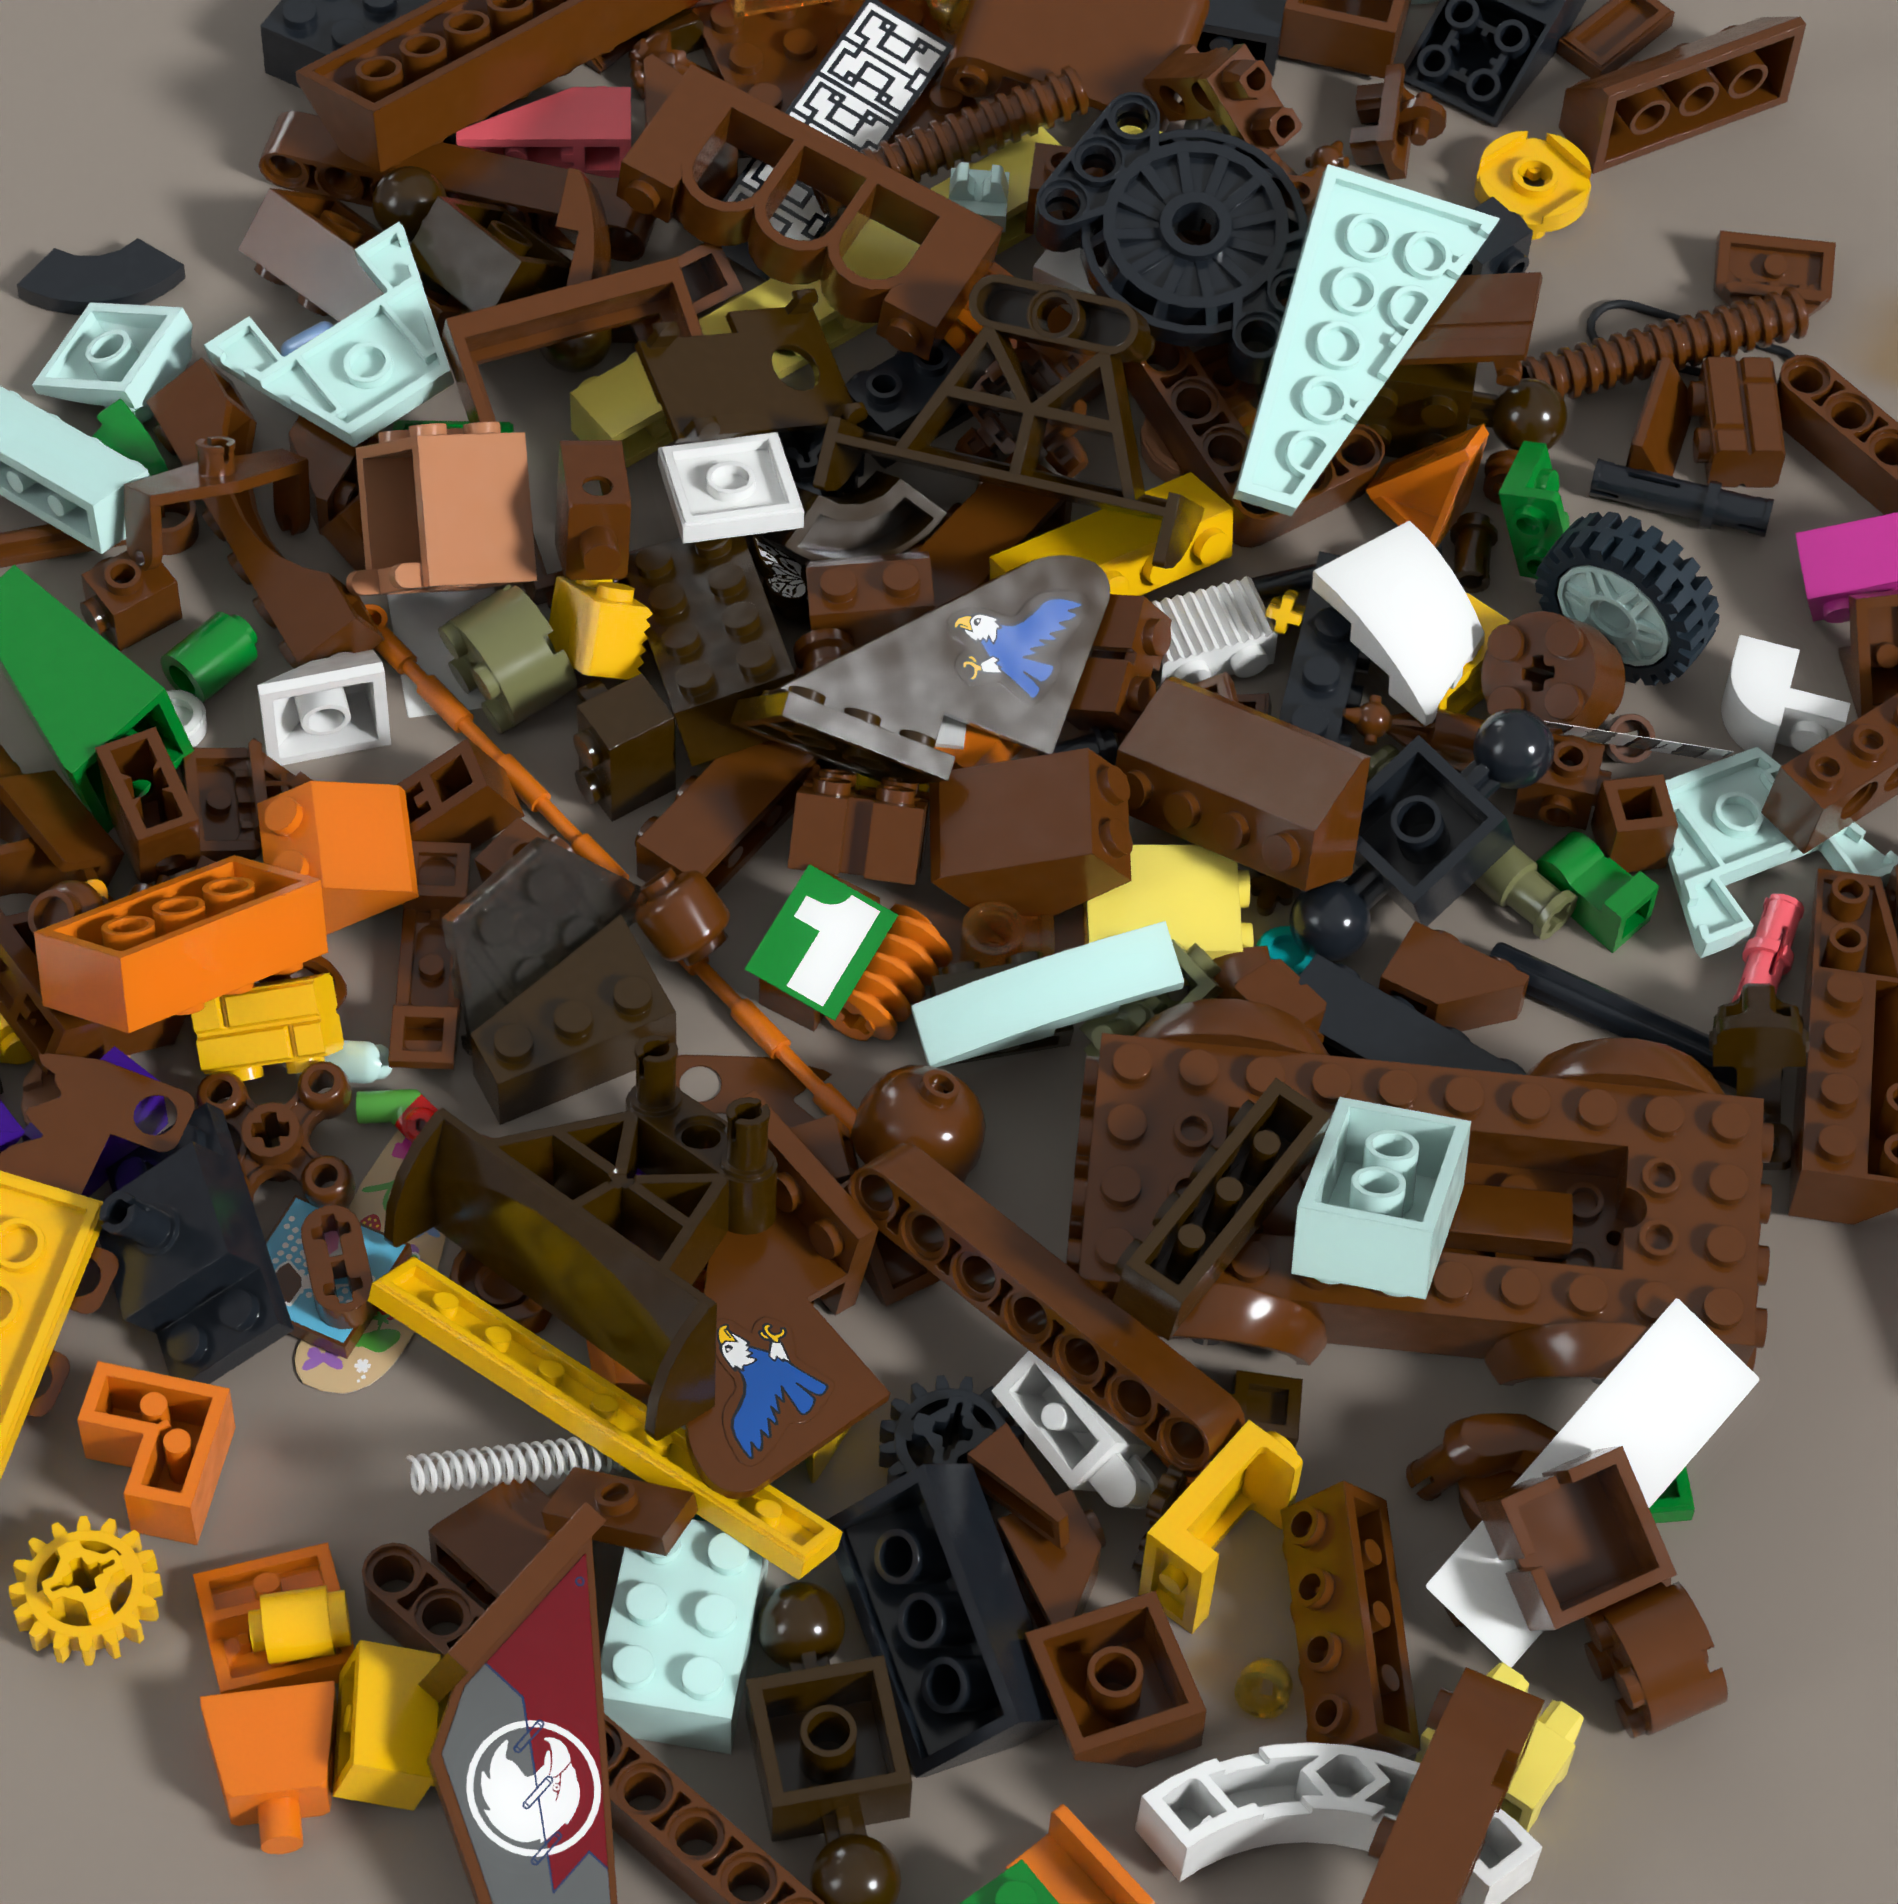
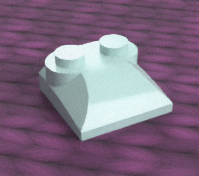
M90 302L32 386L37 394L84 404L104 406V408H107L121 398L137 419L143 423L154 416L146 401L184 372L193 354L191 347L193 324L183 307Z

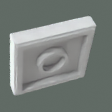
M778 432L658 448L659 470L683 544L804 528V509Z

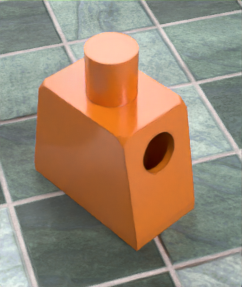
M334 1681L200 1696L206 1736L231 1824L237 1826L259 1824L261 1850L265 1853L287 1854L299 1850L304 1844L301 1818L324 1816L331 1810L338 1709Z

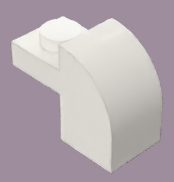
M1739 635L1722 699L1721 713L1729 735L1745 751L1758 747L1772 757L1775 743L1793 747L1800 752H1805L1845 727L1851 703L1790 688L1799 649Z

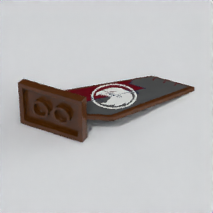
M586 1501L418 1684L438 1703L451 1691L426 1761L476 1904H618L592 1536L607 1520Z

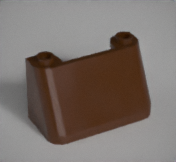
M969 0L940 86L971 98L988 97L996 93L1003 76L1027 85L1028 81L1037 79L1041 83L1044 82V75L1051 72L1056 76L1061 75V68L1070 65L1072 69L1077 71L1083 82L1089 100V107L1104 111L1110 102L1120 94L1140 92L1149 96L1157 104L1160 111L1159 131L1164 133L1167 132L1170 122L1143 81V78L1180 45L1194 44L1197 47L1209 13L1210 1ZM1168 87L1170 94L1178 101V93Z

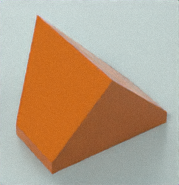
M1483 423L1386 463L1365 490L1370 499L1394 523L1400 526L1410 521L1437 549L1469 503L1489 432Z

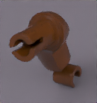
M1484 1413L1465 1417L1447 1426L1442 1444L1422 1458L1408 1464L1406 1478L1410 1487L1413 1488L1431 1476L1429 1478L1431 1482L1416 1494L1426 1501H1433L1441 1496L1443 1491L1465 1476L1486 1478L1506 1471L1523 1474L1559 1432L1525 1414Z

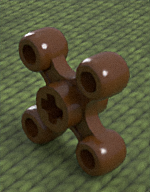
M325 1061L309 1065L299 1076L296 1093L284 1105L272 1102L262 1105L255 1104L249 1097L247 1087L242 1080L230 1072L218 1071L202 1079L196 1092L197 1106L199 1108L207 1102L222 1109L228 1128L236 1132L240 1137L241 1146L237 1156L252 1202L255 1192L266 1180L283 1182L293 1179L302 1187L305 1199L317 1208L328 1205H338L346 1208L350 1205L356 1190L351 1169L343 1160L331 1155H321L315 1152L310 1145L311 1133L315 1127L324 1119L329 1120L340 1116L350 1105L352 1097L350 1082L345 1072L339 1066ZM324 1088H331L325 1093H318ZM223 1098H229L227 1101L223 1103H217ZM279 1137L280 1145L272 1147L271 1140ZM336 1181L330 1187L321 1188L326 1182Z

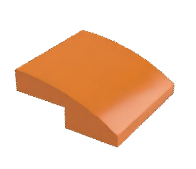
M328 1542L193 1574L220 1694L334 1681L335 1684L339 1683L340 1671L355 1649L353 1640L351 1646L335 1648L336 1655L269 1664L266 1651L253 1652L248 1623V1611L260 1609V1595L325 1585H327L328 1592L341 1590Z

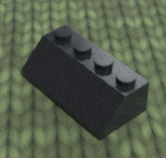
M922 1464L826 1520L843 1532L838 1549L834 1554L872 1657L884 1655L903 1743L916 1778L927 1777L1016 1747L1059 1724L1025 1641V1633L1035 1630L972 1464Z

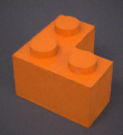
M97 1361L77 1419L85 1458L132 1468L124 1491L131 1531L136 1530L138 1533L198 1545L236 1428L230 1388Z

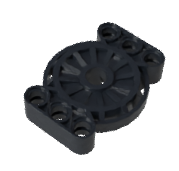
M1140 92L1120 94L1110 102L1039 189L1034 216L1033 232L1035 237L1044 248L1052 252L1064 253L1080 248L1083 268L1088 283L1095 294L1122 301L1138 311L1147 320L1151 330L1150 335L1156 341L1181 347H1211L1228 343L1227 363L1231 373L1237 379L1248 384L1264 383L1286 308L1279 300L1289 298L1308 229L1307 215L1299 192L1283 168L1261 149L1235 136L1206 129H1176L1159 134L1160 111L1157 104L1149 96ZM1127 125L1136 126L1143 132L1128 134L1123 132L1120 127ZM1101 168L1109 174L1103 177H1094L1087 174L1085 170ZM1056 210H1065L1074 217L1067 220H1058L1049 213ZM1205 222L1212 225L1210 232L1211 241L1203 245L1187 244L1175 235L1186 230H1197L1200 232ZM1250 341H1259L1270 350L1262 353L1253 352L1243 344Z

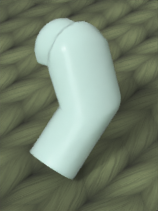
M344 1040L342 1050L329 1056H324L325 1062H331L345 1072L350 1083L365 1084L385 1079L393 1069L388 1064L389 1049L382 1044L375 1045L369 1041Z

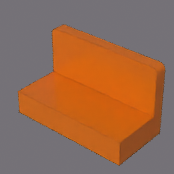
M1061 1804L1051 1812L1048 1834L1006 1866L1007 1870L1023 1859L1059 1904H1156L1149 1894L1064 1804Z

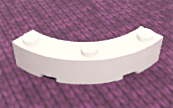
M1311 1742L1259 1747L1258 1753L1239 1756L1219 1762L1216 1758L1205 1761L1170 1777L1143 1794L1135 1831L1179 1882L1201 1868L1227 1856L1275 1844L1324 1843L1361 1849L1368 1852L1383 1816L1385 1815L1394 1820L1397 1819L1421 1763L1387 1752L1351 1745ZM1502 1809L1494 1814L1484 1840L1483 1849L1464 1892L1461 1904H1501L1531 1881L1543 1847Z

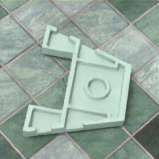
M397 222L354 250L358 264L383 292V295L284 357L272 345L250 316L204 344L208 358L214 365L353 447L454 384L442 341L404 227L400 222Z
M1758 747L1665 781L1678 822L1668 863L1695 951L1700 958L1747 941L1754 926L1725 887L1726 885L1809 853L1820 851L1835 871L1881 877L1883 886L1886 887L1893 867L1898 864V856L1891 850L1886 855H1883L1863 839L1866 831L1855 822L1803 854L1761 813L1782 765Z

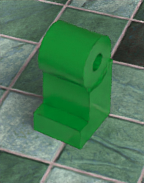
M1577 831L1569 832L1535 861L1538 864L1537 872L1561 892L1570 890L1578 897L1576 908L1570 917L1610 952H1615L1650 921L1659 885L1641 871L1635 876L1629 874L1610 857L1606 858L1599 846L1585 834Z

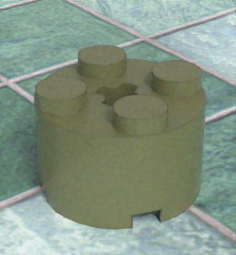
M510 584L492 593L438 628V633L444 645L455 658L448 662L454 678L467 694L478 689L486 699L481 703V707L487 719L499 734L520 724L577 687L576 676L565 650L562 649L556 653L548 637V634L553 632L548 621L521 588L516 585L511 588Z

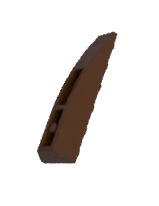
M1818 868L1815 880L1802 1005L1804 1028L1809 1032L1810 1044L1809 1052H1806V1067H1797L1788 1216L1854 1225L1898 1208V938L1881 877Z

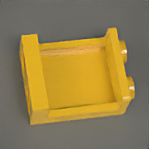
M1248 1420L1147 1532L1138 1595L1156 1591L1166 1616L1190 1634H1193L1209 1616L1219 1553L1214 1551L1217 1545L1250 1510L1258 1512L1275 1526L1283 1529L1280 1510L1295 1503L1303 1465L1302 1458L1284 1436L1274 1431L1266 1432Z

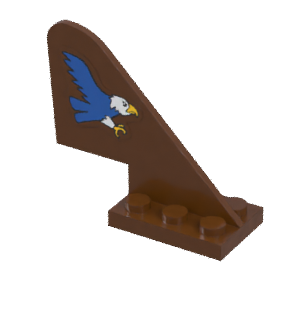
M756 1090L740 1097L757 1098L762 1100V1106L767 1104ZM770 1106L768 1149L773 1153L777 1161L776 1218L771 1227L758 1234L742 1235L728 1231L706 1264L703 1294L717 1303L715 1406L685 1424L688 1453L698 1475L711 1490L729 1499H745L755 1495L889 1400L891 1394L811 1304L813 1300L820 1298L835 1316L856 1304L879 1227Z

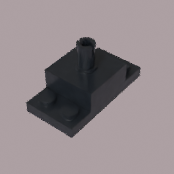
M206 1102L194 1110L178 1145L168 1152H158L140 1146L105 1169L113 1193L102 1200L103 1204L100 1209L99 1220L103 1221L104 1224L101 1225L102 1229L98 1238L101 1248L112 1252L118 1259L119 1268L112 1284L120 1310L125 1321L157 1334L169 1376L211 1384L294 1330L222 1109ZM174 1124L165 1129L164 1131H162L161 1133H159L158 1135L169 1131L174 1126Z

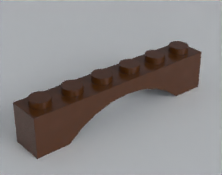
M200 358L146 401L158 421L153 426L156 437L172 455L179 457L183 464L182 466L198 462L196 441L203 438L206 440V445H208L207 437L223 436L234 439L236 444L234 456L252 453L257 422L234 383L204 358ZM253 488L240 493L203 499L207 506V509L202 512L205 522L222 541L227 540L233 551L227 556L228 562L246 584L253 585L258 594L252 600L253 605L270 627L279 630L284 640L278 644V648L293 669L310 661L329 658L341 652L356 653L372 650L385 640L360 597L352 595L343 583L329 573L304 568L284 558L269 538L258 513Z

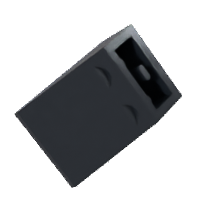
M1441 0L1404 64V83L1427 92L1433 97L1497 128L1557 52L1559 40L1569 32L1586 0Z

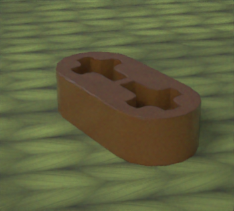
M338 1205L323 1206L311 1212L301 1226V1239L315 1307L320 1319L328 1326L337 1329H352L366 1322L375 1309V1305L368 1302L373 1279L362 1229L357 1216L348 1208ZM337 1231L340 1238L341 1255L329 1256L324 1233ZM347 1277L353 1301L339 1303L335 1279Z

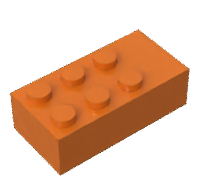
M236 855L34 931L43 1006L126 1033L134 1032L173 1015L197 1013L204 1009L205 1002L222 995L246 993L254 987V982L272 975L295 973L303 968L304 962L328 953L321 879Z

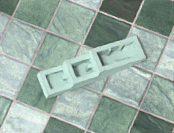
M1166 921L1084 944L979 979L911 1006V1010L927 1064L933 1067H940L1054 1036L1055 1029L1117 1013L1120 1005L1182 989L1184 979Z

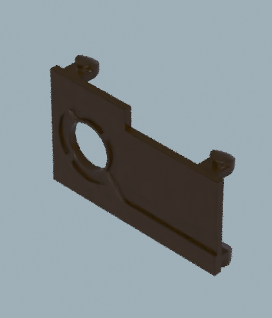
M815 289L793 291V299L786 307L729 312L725 318L732 333L678 337L680 330L676 321L653 324L652 328L654 331L647 340L638 341L634 346L658 404H661L667 419L666 424L674 443L743 437L774 432L783 433L823 429L827 427L829 415L842 418L854 425L861 423L867 418L868 413L864 403H853L813 307L818 302V294ZM786 349L800 354L813 369L815 376L814 387L803 391L787 386L774 371L772 364L773 352Z

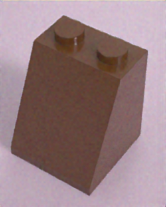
M1089 748L952 770L949 781L929 783L931 883L1009 935H1014L1132 881L1130 852L1133 848V841L1129 832L1128 799L1130 798L1131 791L1127 775L1120 768L1110 764Z

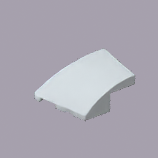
M1407 521L1313 571L1312 589L1351 622L1350 642L1390 676L1388 694L1424 726L1431 724L1436 718L1438 705L1449 688L1454 689L1463 675V666L1474 659L1484 643L1485 636L1469 598L1439 551L1413 523Z

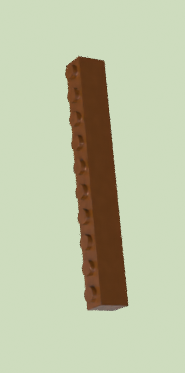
M1014 451L1004 463L1011 464ZM1037 465L1036 470L1053 473L1042 465ZM979 481L976 491L963 504L957 502L950 507L941 521L940 528L926 542L921 540L908 552H929L935 608L990 581V556L1070 523L1072 502ZM798 667L794 671L796 678L799 677L802 671ZM773 740L714 759L699 777L692 775L682 784L675 796L674 802L660 817L652 816L640 828L635 839L637 877L647 882L656 874L669 867L673 869L676 875L690 870H697L705 876L715 892L718 893L791 817L795 809L796 793L803 786L807 777L819 776V769H836L838 766Z

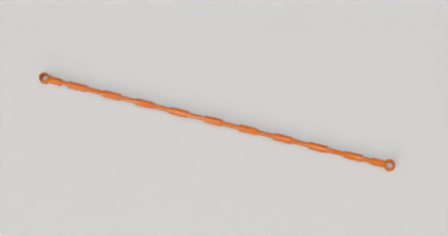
M366 604V609L375 624L378 625L377 627L385 639L374 649L399 674H406L417 685V693L456 733L462 732L471 742L503 767L515 794L532 812H540L571 844V848L584 866L611 893L617 892L636 911L639 904L645 898L629 882L630 877L626 871L590 834H582L550 801L551 794L512 754H504L473 722L474 715L435 675L428 676L416 663V655L389 629L386 611L378 605ZM708 956L690 966H687L683 960L677 961L690 975H698L731 1009L730 1016L771 1059L775 1060L778 1058L814 1095L812 1101L827 1116L834 1114L849 1129L851 1134V1129L856 1120L857 1109L832 1083L825 1084L790 1048L791 1041L749 998L742 999L708 964ZM1151 1449V1451L1164 1463V1465L1167 1468H1169L1171 1464L1162 1456H1160L1157 1452ZM1209 1463L1205 1465L1203 1468L1199 1469V1471L1202 1472L1209 1465ZM1198 1476L1187 1477L1186 1487L1188 1488Z

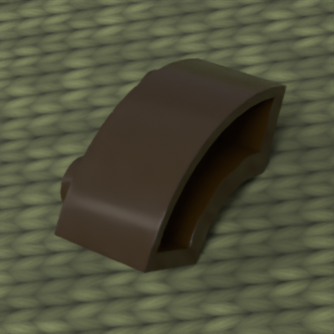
M876 471L861 487L840 496H820L796 487L804 509V528L768 532L763 535V538L810 560L899 554L915 546L939 524L947 512L902 479Z

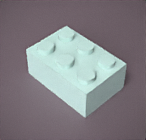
M1339 1097L1297 1207L1291 1274L1315 1278L1326 1284L1342 1283L1379 1290L1394 1297L1410 1296L1426 1299L1464 1188L1471 1121Z
M694 1519L690 1521L667 1556L625 1547L600 1658L604 1713L634 1739L731 1754L756 1632L757 1617L761 1607L768 1572V1560L713 1524Z

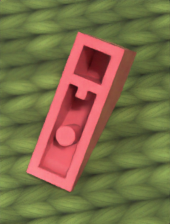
M571 87L456 132V145L565 169L573 168L584 173L607 178H619L621 161L632 147L631 87Z

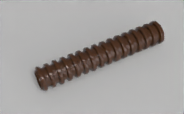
M1068 65L1061 68V75L1056 76L1053 72L1044 75V82L1039 83L1037 79L1028 81L1027 89L1023 90L1020 86H1016L1011 89V95L1007 97L1003 92L994 96L995 102L989 103L984 99L978 102V109L972 110L970 106L961 109V115L958 117L950 113L944 116L945 122L941 124L937 120L928 122V129L924 131L920 127L913 128L909 137H905L901 133L894 136V143L888 144L884 140L878 143L877 150L872 151L867 147L862 149L861 153L919 183L921 182V175L927 173L929 177L938 175V168L944 167L948 171L951 168H955V161L957 160L968 163L971 161V155L977 153L980 157L988 154V148L991 146L999 150L1005 147L1006 140L1010 139L1013 143L1021 141V134L1027 133L1029 136L1038 134V127L1044 126L1048 130L1055 127V120L1060 119L1063 123L1070 121L1072 113L1076 112L1079 116H1083L1088 113L1089 100L1079 74ZM813 189L824 215L827 214L829 218L838 215L837 209L847 208L846 205Z
M1790 286L1784 288L1781 295L1775 291L1767 292L1764 300L1760 296H1752L1748 299L1747 304L1740 300L1733 301L1730 309L1724 305L1715 306L1711 314L1708 310L1703 309L1696 313L1695 318L1689 314L1681 315L1677 323L1673 319H1666L1662 321L1659 328L1656 324L1651 323L1644 327L1643 332L1638 328L1629 329L1625 337L1617 332L1610 335L1609 341L1602 337L1594 338L1591 346H1588L1586 342L1576 343L1572 351L1569 347L1564 346L1557 350V355H1553L1550 351H1545L1540 354L1538 360L1534 356H1527L1526 361H1522L1521 364L1523 369L1521 379L1534 378L1543 380L1556 388L1563 399L1564 395L1571 399H1576L1580 397L1583 390L1591 395L1597 393L1599 386L1606 390L1613 389L1617 381L1622 385L1631 384L1635 376L1639 380H1647L1650 378L1651 372H1655L1658 360H1661L1662 357L1670 358L1677 371H1681L1685 368L1686 363L1693 367L1700 366L1703 358L1720 357L1722 353L1725 357H1733L1738 353V349L1744 353L1752 352L1755 344L1760 348H1767L1771 346L1773 340L1780 344L1786 343L1790 335L1795 339L1804 338L1809 327L1808 311L1802 295L1794 287Z

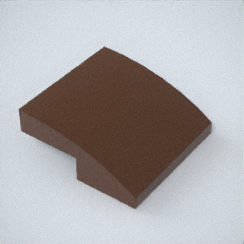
M568 168L556 221V227L573 244H576L566 286L611 275L609 228L598 189L581 170Z

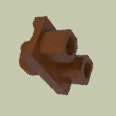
M1403 63L1386 65L1384 83L1357 86L1356 111L1361 124L1378 122V125L1351 128L1349 142L1357 166L1384 164L1389 180L1407 178L1411 143L1416 146H1422L1427 143V140L1438 137L1443 133L1447 120L1445 109L1441 104L1433 100L1431 94L1420 92L1415 98L1412 93L1405 89V67Z

